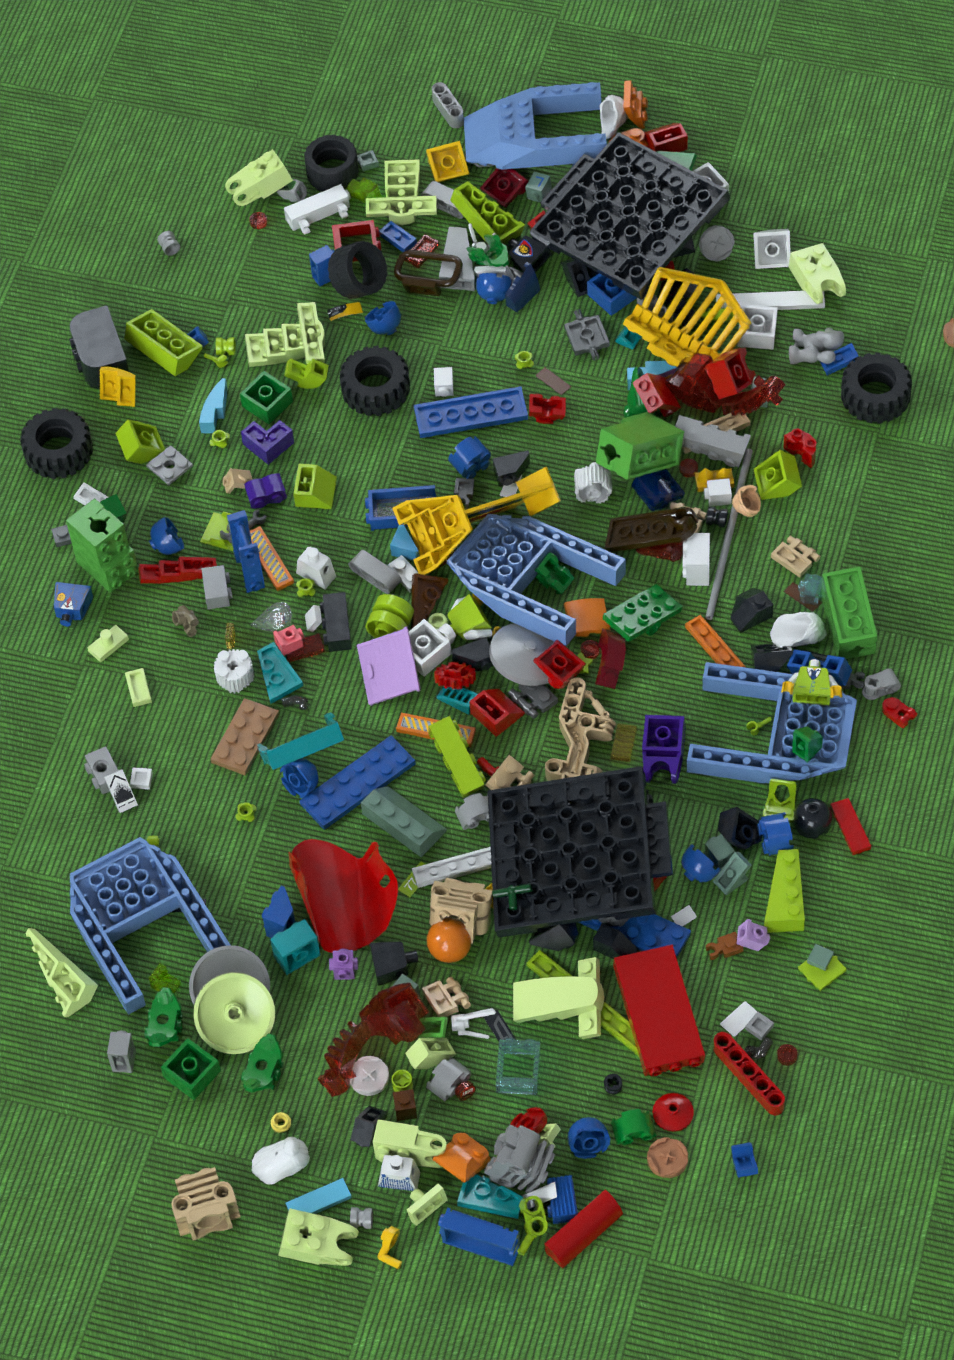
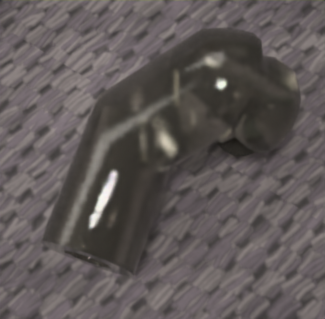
M293 695L281 699L284 708L298 704L300 710L309 708V700L306 697Z

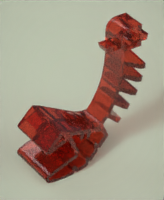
M695 353L688 362H683L666 382L669 390L687 406L715 413L722 406L723 415L731 412L732 416L738 413L741 416L747 412L750 414L770 400L775 405H779L783 399L778 394L786 385L777 376H770L764 381L758 375L753 382L757 387L747 392L718 399L706 365L713 361L710 355Z
M411 983L398 984L378 992L369 1004L360 1011L359 1016L362 1021L358 1025L352 1021L348 1022L347 1025L351 1033L341 1029L339 1033L343 1040L338 1037L333 1038L332 1041L335 1046L329 1045L327 1048L329 1053L324 1054L331 1069L325 1070L324 1075H320L318 1078L320 1084L325 1086L331 1097L341 1095L348 1090L350 1079L356 1077V1073L353 1070L355 1060L371 1036L380 1035L412 1042L425 1030L420 1018L426 1016L429 1011Z

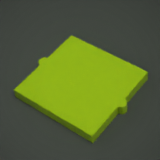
M837 956L832 957L826 971L808 964L807 960L798 966V969L807 977V981H811L819 991L823 990L847 971L837 960Z

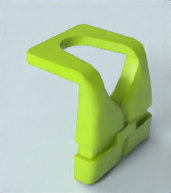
M770 779L769 794L762 817L785 812L784 818H788L791 823L793 822L796 782ZM778 785H786L789 789L790 796L783 802H779L775 797Z

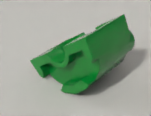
M549 552L535 569L538 573L536 578L545 588L548 589L550 586L556 590V594H563L574 580V577L570 574L571 572L567 567L559 566L558 557Z
M641 1109L628 1110L621 1113L622 1117L617 1120L613 1118L611 1121L616 1145L631 1144L635 1138L647 1141L657 1136L650 1111L642 1113Z

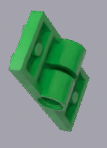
M655 584L603 614L602 619L629 642L643 633L649 636L653 635L658 631L661 623L680 613L683 606L659 585Z

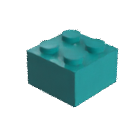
M305 919L293 923L290 928L276 933L270 939L274 958L286 975L320 956L317 936Z

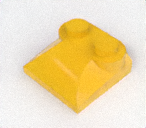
M460 141L426 149L428 163L436 182L469 175Z

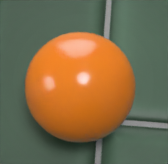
M444 918L442 922L431 926L427 934V947L434 958L444 963H454L460 961L468 954L471 948V937L462 921L455 918Z

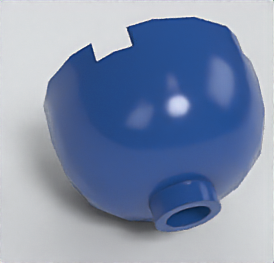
M497 273L479 274L476 280L478 295L482 299L487 300L489 304H497L498 301L504 300L506 292L512 286V279L510 277L502 275V278L497 277Z
M394 301L383 303V308L378 309L376 307L365 316V322L372 332L380 335H391L396 332V328L401 321V313Z
M168 517L158 520L152 526L150 532L151 540L149 542L154 550L158 549L162 554L171 555L184 549L183 540L181 537L178 539V530Z
M305 758L288 763L280 769V773L283 772L284 776L281 778L282 783L293 796L296 793L300 796L299 798L307 796L315 790L319 782L315 765Z
M691 844L681 859L682 867L685 870L684 875L692 882L694 879L699 882L711 881L721 871L718 867L715 870L713 868L715 863L699 849L694 851V845Z
M586 1117L572 1124L568 1132V1144L571 1152H574L576 1157L583 1159L594 1158L597 1156L595 1153L601 1150L602 1153L606 1151L610 1145V1136L602 1122L596 1118Z

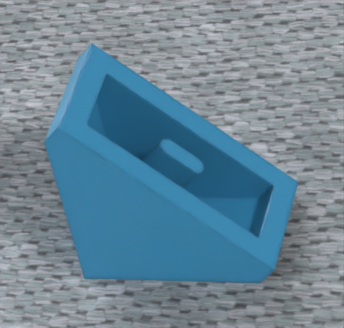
M399 525L390 544L391 556L400 557L402 555L406 560L413 561V559L419 557L418 549L405 526Z

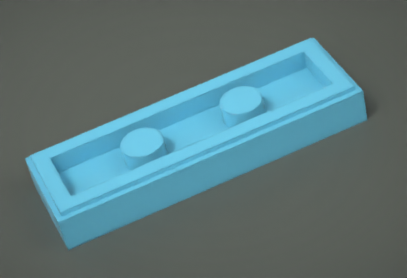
M342 1178L288 1201L286 1206L288 1211L291 1208L317 1214L352 1197Z

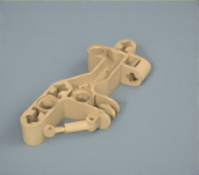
M573 678L568 683L559 715L560 730L569 747L567 760L552 758L545 763V776L548 781L603 772L599 767L587 764L589 740L611 741L616 722L610 719L609 712L604 709L597 699H594L591 691L586 690L585 681L581 678ZM585 698L592 701L591 704L599 715L582 712Z

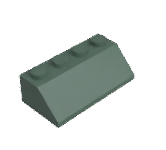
M388 786L374 789L361 802L362 814L420 857L447 831L445 827Z

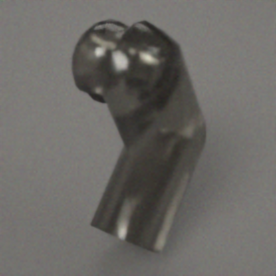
M765 1037L759 1047L749 1045L744 1051L752 1060L764 1058L771 1048L773 1041Z

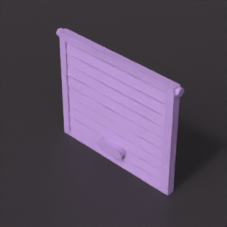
M407 627L357 645L369 705L413 691H420Z

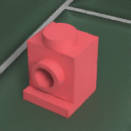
M292 625L279 632H273L274 641L283 656L303 647L302 639L304 634L300 628L296 629Z

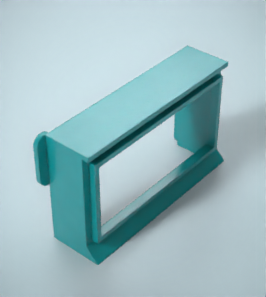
M333 713L324 715L327 726L269 750L261 743L257 744L264 765L268 764L274 770L343 741L344 738L339 724L332 719L335 715Z

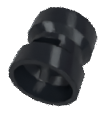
M709 506L706 525L712 526L716 524L719 527L725 528L728 510H717L715 507Z

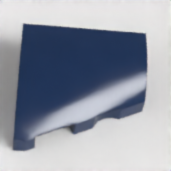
M528 262L524 264L525 272L523 275L515 278L512 286L505 294L506 306L515 312L522 309L540 291L535 271Z

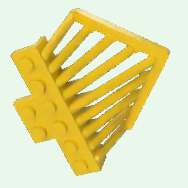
M659 267L654 274L642 306L636 304L632 314L625 318L623 325L629 331L641 335L645 341L650 342L647 349L653 355L665 359L671 366L678 367L684 362L688 364L689 368L699 371L705 378L711 380L707 374L706 365L723 353L733 350L749 329L751 321L725 281ZM661 277L666 278L667 282L651 312L648 310L658 283ZM675 280L683 282L663 317H659L658 314ZM690 283L698 285L675 321L670 324L668 321ZM704 288H713L687 325L681 330L678 329ZM720 293V298L697 330L691 336L688 335L717 294ZM726 302L727 307L720 315L718 320L715 322L713 327L710 329L708 334L705 336L703 340L698 341V339L703 334L705 329L708 327L713 318L716 316V314L719 312L721 307ZM732 312L734 316L713 346L708 347V344ZM739 322V324L741 325L739 330L730 340V342L722 351V353H717L721 345L724 343L726 338L729 336L731 331Z

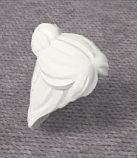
M608 95L600 104L601 134L605 133L606 139L613 137L619 127L625 123L626 119H629L623 108L624 99L615 95Z
M814 612L781 615L775 621L770 632L773 644H776L779 648H782V646L795 647L815 644L818 641H822L827 635L822 619Z
M287 1137L285 1140L263 1147L254 1155L252 1173L268 1185L275 1184L307 1166L310 1159L308 1148L303 1141L295 1137Z

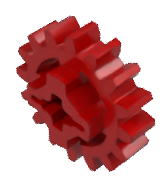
M449 662L448 665L442 664L441 667L436 668L434 680L435 683H438V686L444 685V688L462 689V686L469 687V684H474L476 672L472 665L466 666V663Z

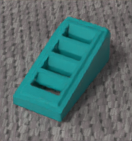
M443 687L436 698L470 715L469 701L478 694L464 688L452 689V687ZM447 690L451 691L448 696H444Z

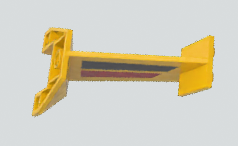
M544 467L516 482L520 493L467 510L464 509L459 495L406 500L393 507L392 509L398 524L408 525L420 556L413 559L418 573L426 575L436 570L473 530L471 524L483 520L487 514H499L525 503L529 516H533L559 503L561 500L548 468Z

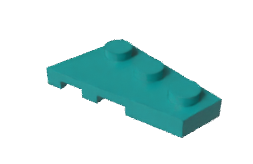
M274 642L257 651L270 704L303 687L302 680Z
M476 1174L467 1182H463L457 1206L518 1219L520 1215L519 1204L523 1197L504 1186L495 1185L485 1176L481 1177Z

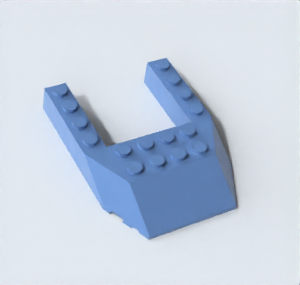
M600 82L529 88L500 99L464 117L466 162L479 163L484 166L492 164L496 165L498 169L575 164L584 154L595 159L607 145L605 133L535 139L533 115L600 110Z
M487 514L447 560V564L468 590L500 617L552 641L558 640L564 646H567L576 635V619L521 595L538 574L535 569L544 557L551 552L558 557V561L614 586L626 575L625 558L530 516L511 518V515L498 516L497 514Z
M706 662L703 674V691L777 701L768 755L690 744L687 757V772L757 783H770V779L801 780L844 769L847 763L857 700L849 695H845L842 691V698L840 696H833V698H830V705L793 702V695H790V692L785 691L781 693L783 682L788 681L793 674ZM807 726L812 730H817L823 737L822 748L808 763L792 752L793 731Z
M141 837L70 873V914L92 956L128 1015L146 1006L141 990L113 946V942L180 908L207 952L217 947L230 945L176 857L162 852L160 848L150 845Z

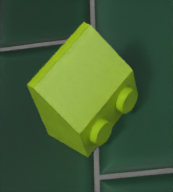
M128 419L115 433L124 457L129 462L142 464L151 461L165 450L156 426Z
M782 450L777 451L754 468L758 491L762 500L790 496L802 487L795 456Z

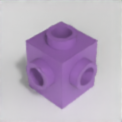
M340 949L333 951V958H329V970H333L334 979H355V970H358V958H354L353 950Z

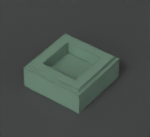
M373 150L357 155L358 163L363 172L379 167V162Z
M815 944L807 959V963L826 971L834 951Z

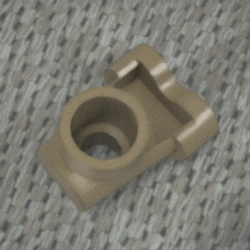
M184 605L179 606L178 610L172 612L173 623L176 626L182 625L186 634L189 637H193L197 633L195 627L198 625L199 620L196 618L193 610H188Z

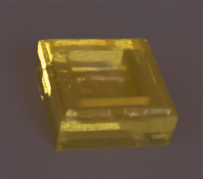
M226 623L227 649H234L235 627L233 623Z

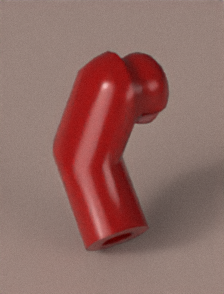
M484 757L477 760V765L491 777L499 768V766L494 768Z

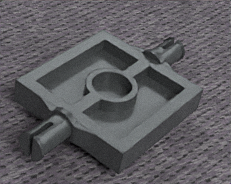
M580 309L578 311L575 310L576 320L564 324V329L575 356L590 352L592 359L598 360L600 356L597 350L610 346L599 315L583 317Z

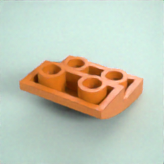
M631 80L624 81V111L636 126L644 129L645 121L648 120L647 112L645 111V108H648L647 97L643 96L642 91H637L636 87H633Z
M604 598L579 599L564 603L565 614L576 619L575 636L588 637L590 633L601 634L602 628L610 630V626L602 619L603 614L607 612Z

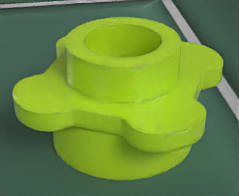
M521 351L516 354V367L519 369L533 367L532 353Z
M223 430L214 431L210 445L221 448L227 447V440L230 439L229 433H225Z
M308 578L298 581L296 583L298 587L297 595L299 597L304 595L313 596L315 594L313 588L315 582Z
M246 802L239 804L236 819L238 821H254V812L257 810L256 806Z

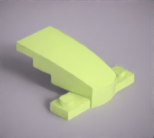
M385 161L386 197L366 198V217L389 216V221L397 225H408L415 222L416 215H437L436 196H419L420 161Z
M315 302L297 303L300 324H282L281 328L263 329V333L245 334L249 367L284 363L290 358L293 360L305 358L306 364L312 359L324 363L325 334L323 326L318 320Z
M597 957L578 961V977H550L513 983V1021L516 1023L530 1020L541 1022L553 1018L563 1020L579 1015V1037L581 1039L601 1036L600 1011H602L604 1004V991L600 983V960Z

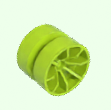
M390 594L380 595L377 597L372 609L373 612H371L365 627L374 638L400 631L410 624L414 609L406 600Z

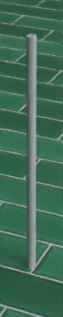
M746 449L735 494L741 487L745 486L753 453L752 449ZM733 504L705 616L707 620H712L738 516V512L734 509Z

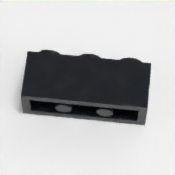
M345 592L323 594L320 610L321 614L325 613V618H322V628L326 629L327 632L323 634L324 645H328L329 652L351 650Z

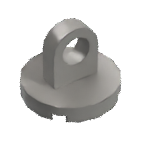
M715 225L703 232L699 247L701 253L707 259L721 261L731 254L735 241L733 234L727 228Z

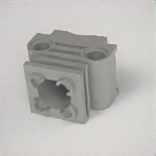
M509 1125L505 1133L497 1137L494 1145V1154L497 1157L491 1159L484 1173L489 1175L490 1181L508 1188H513L520 1182L518 1189L522 1190L527 1186L525 1192L529 1193L533 1189H537L540 1183H544L548 1175L546 1168L548 1163L551 1164L555 1154L552 1152L555 1145L551 1144L545 1149L546 1141H542L538 1145L540 1140L538 1133L522 1125L518 1128Z

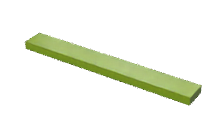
M541 950L526 963V966L541 978L572 976ZM604 1002L602 1011H600L601 1026L639 1056L629 1021Z

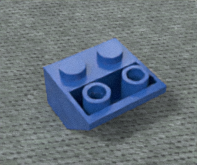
M282 885L278 892H274L271 904L262 913L266 936L269 938H273L278 932L287 930L295 923L293 908L286 889Z

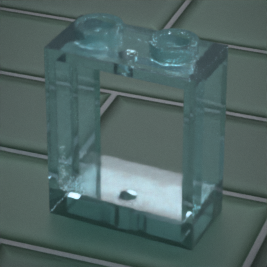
M513 1038L499 1039L496 1074L497 1093L538 1094L540 1041L533 1039L521 1041ZM505 1053L534 1055L533 1078L503 1077Z

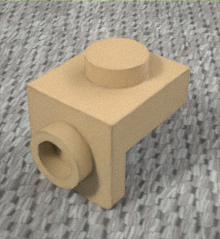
M230 468L223 477V486H225L226 493L231 494L234 488L245 489L244 483L252 480L250 470Z

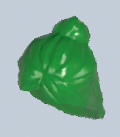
M636 366L633 370L631 387L627 397L628 404L624 407L623 411L625 418L648 412L633 385L635 380L644 375L639 366Z

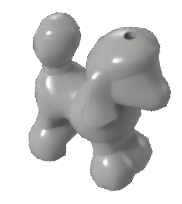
M828 327L825 331H817V333L806 335L801 329H794L793 340H795V344L789 347L790 364H798L799 362L815 363L817 361L824 364L832 363L836 359L835 352L833 351L842 346L844 333Z

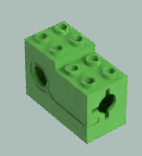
M648 412L623 418L620 424L601 429L596 463L610 471H615L617 475L627 480L679 465L684 431Z
M95 498L66 520L76 562L107 591L111 593L113 590L118 589L122 583L132 578L138 572L135 553L128 544L124 524L110 511H107Z
M861 567L822 574L821 598L836 656L850 659L875 654L878 636Z

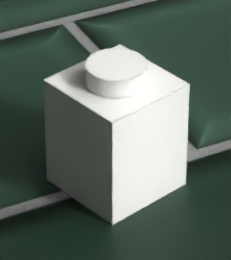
M452 367L434 368L435 396H454Z
M729 478L707 481V488H704V498L708 499L709 506L731 504L732 493Z

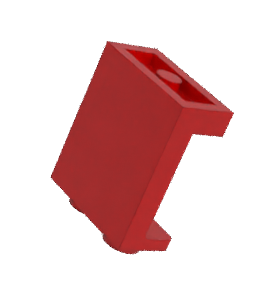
M646 373L633 382L648 413H653L660 409L662 415L668 417L681 408L665 377Z

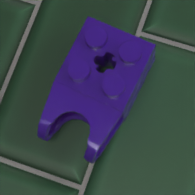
M645 715L642 753L646 783H650L656 771L664 769L670 772L672 784H677L684 756L686 733L684 716Z

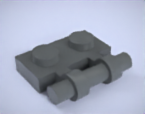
M519 684L521 692H517L514 688L508 692L512 697V701L515 704H519L525 714L530 715L533 719L539 715L536 711L537 709L545 713L558 703V698L545 685L527 686ZM528 698L532 703H528L525 699Z

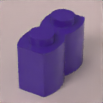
M280 473L270 474L262 479H253L244 483L251 508H263L269 503H280L287 498Z

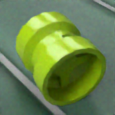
M217 337L216 355L226 354V352L228 355H235V337H229L227 340Z
M398 1070L392 1075L394 1092L413 1089L412 1076L409 1071Z

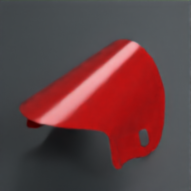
M317 839L304 840L294 847L292 853L288 852L289 865L318 940L323 950L333 953V951L340 949L358 950L379 937L390 923L398 896V882L392 869L382 859L377 842L371 843L362 858H356L330 842ZM387 875L390 878V882L383 888L380 885V881Z

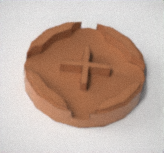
M664 1137L651 1144L647 1154V1163L655 1175L662 1178H673L685 1171L688 1165V1152L681 1141Z

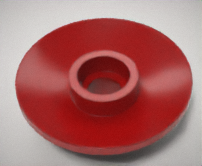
M668 1093L658 1098L652 1111L655 1123L660 1128L671 1132L685 1129L691 1123L694 1116V1109L690 1100L678 1093ZM675 1107L677 1110L671 1111L670 1108Z

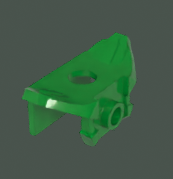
M484 235L486 242L490 246L487 253L482 248H466L469 252V258L477 265L505 267L509 264L507 246L501 243V238L498 235Z
M163 987L156 994L155 999L152 1001V1007L148 1010L149 1024L145 1028V1039L148 1040L149 1046L161 1047L171 1041H179V1036L177 1035L178 1032L182 1031V1006L171 988ZM160 1015H166L169 1020L166 1024H159L157 1018Z
M268 1033L259 1040L254 1050L251 1051L247 1068L243 1070L241 1075L245 1091L253 1093L264 1089H275L274 1083L279 1080L281 1076L280 1068H283L284 1062H282L283 1053L276 1035ZM259 1061H265L268 1064L264 1070H258L256 1067Z

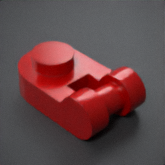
M890 697L883 701V714L901 728H905L908 725V721L910 719L913 720L917 716V712L913 708L906 706L897 698Z

